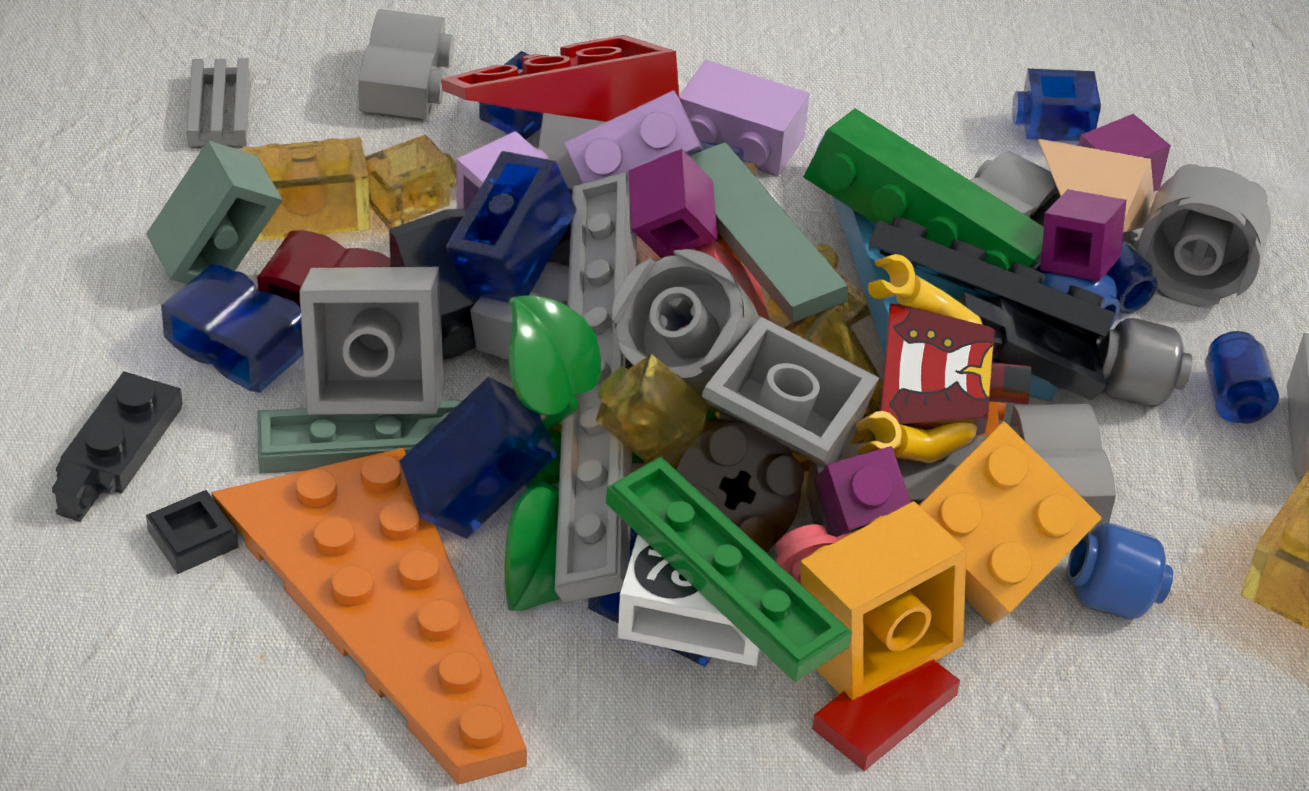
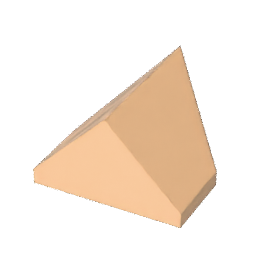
M1038 139L1060 196L1067 189L1126 199L1123 232L1144 228L1154 201L1151 159Z

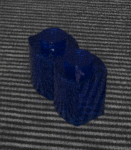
M211 264L161 305L164 337L175 348L198 362L212 364L224 377L249 391L260 393L303 356L301 308L290 299L258 291L254 282L242 272L233 271L221 265Z

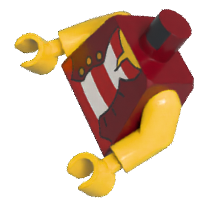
M895 254L875 260L877 267H881L888 272L890 282L877 280L868 283L869 294L876 299H885L896 295L899 304L890 303L881 409L856 422L857 428L869 429L874 434L876 441H871L858 447V454L861 455L892 446L896 458L927 464L934 463L970 445L975 436L985 433L989 402L1028 405L1031 365L992 362L994 329L983 325L977 314L949 294L915 275L914 268L907 258Z

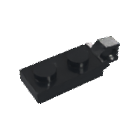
M966 292L960 295L961 298L957 301L977 314L983 325L994 329V358L1007 364L1031 365V374L1049 381L1059 389H1067L1089 400H1093L1106 388L1096 339L1002 296L995 302H988Z
M125 371L122 372L60 457L61 459L55 470L58 479L52 487V493H55L57 515L81 522L101 492L111 494L114 491L121 494L124 492L182 409L181 388Z

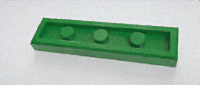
M661 456L607 487L606 504L794 682L802 679L849 648L852 631Z

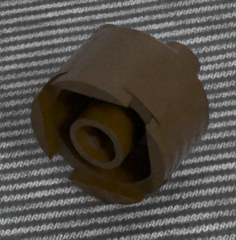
M709 418L680 427L662 441L652 458L653 461L661 456L766 553L785 535L795 519L800 503L801 486L804 480L803 467L793 457L788 447L744 422ZM724 477L725 482L728 484L726 493L719 489L720 482Z

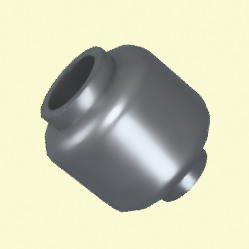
M1127 318L1120 321L1114 330L1109 329L1107 336L1098 343L1106 384L1105 390L1113 397L1152 406L1160 405L1166 402L1174 389L1183 390L1189 380L1192 356L1189 353L1183 352L1182 337L1173 327L1135 318Z

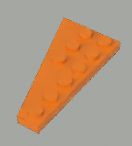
M404 448L211 492L212 498L228 521L245 537V546L259 562L265 560L283 580L284 590L343 656L349 654L365 672V681L380 698L386 695L407 719L409 731L458 785L527 766V748Z

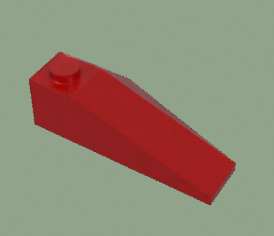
M626 35L560 47L561 56L532 54L521 57L522 69L519 70L518 67L513 65H491L441 79L442 91L464 100L603 122L617 118L673 90L679 98L676 51Z

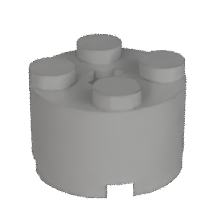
M1188 164L1177 169L1176 173L1156 193L1138 243L1140 262L1142 267L1145 264L1154 276L1153 284L1168 297L1195 306L1219 304L1220 298L1235 293L1238 296L1245 292L1256 278L1271 227V216L1267 205L1268 197L1264 188L1260 184L1249 181L1243 176L1223 168L1201 167L1196 164Z
M696 250L673 251L675 255L656 261L650 258L640 263L627 275L620 285L613 302L612 321L615 324L617 343L622 354L652 386L673 398L706 402L701 397L705 386L760 317L749 297L728 269L717 259Z

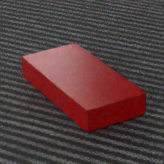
M932 659L854 700L843 691L814 714L812 729L865 771L956 697L960 679Z

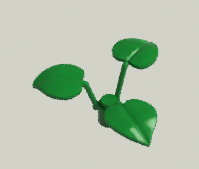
M516 296L510 298L512 333L509 347V369L513 388L518 399L526 408L540 415H548L539 422H529L526 426L527 432L511 434L504 441L500 451V465L506 478L515 484H526L527 489L514 506L506 538L505 590L508 610L523 611L560 599L555 592L559 488L552 484L560 482L562 433L548 430L577 411L578 400L576 394L591 391L597 385L601 373L600 347L591 326L581 315L567 305L553 299L538 296ZM685 400L669 404L656 421L654 428L656 449L670 433L680 427H685L702 419L717 418V416L708 406L701 402ZM632 451V464L650 463L656 451ZM725 477L720 482L719 489L724 490L727 485Z

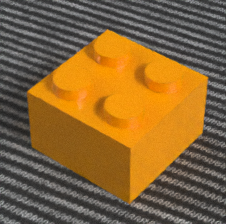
M1005 421L996 427L919 504L926 513L966 548L965 600L990 625L1011 613L1102 519Z
M914 501L888 515L876 518L860 530L831 545L823 546L812 555L800 560L801 585L852 631L849 648L815 669L839 694L845 691L854 700L932 659L937 661L963 646L966 548Z

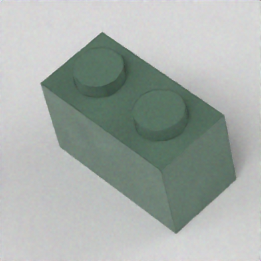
M207 140L146 235L170 280L220 293L283 199L257 155Z

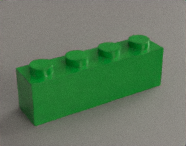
M856 108L827 129L803 178L875 224L879 220L891 225L894 217L912 221L929 230L926 237L927 240L948 248L953 239L971 244L988 253L984 262L1007 271L1011 262L1032 269H1036L1041 263L1043 226Z

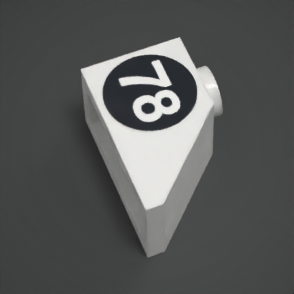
M640 535L637 536L620 592L618 638L757 666L760 649Z

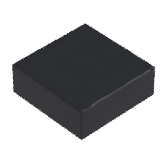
M207 490L146 515L148 532L177 574L238 548L236 530Z

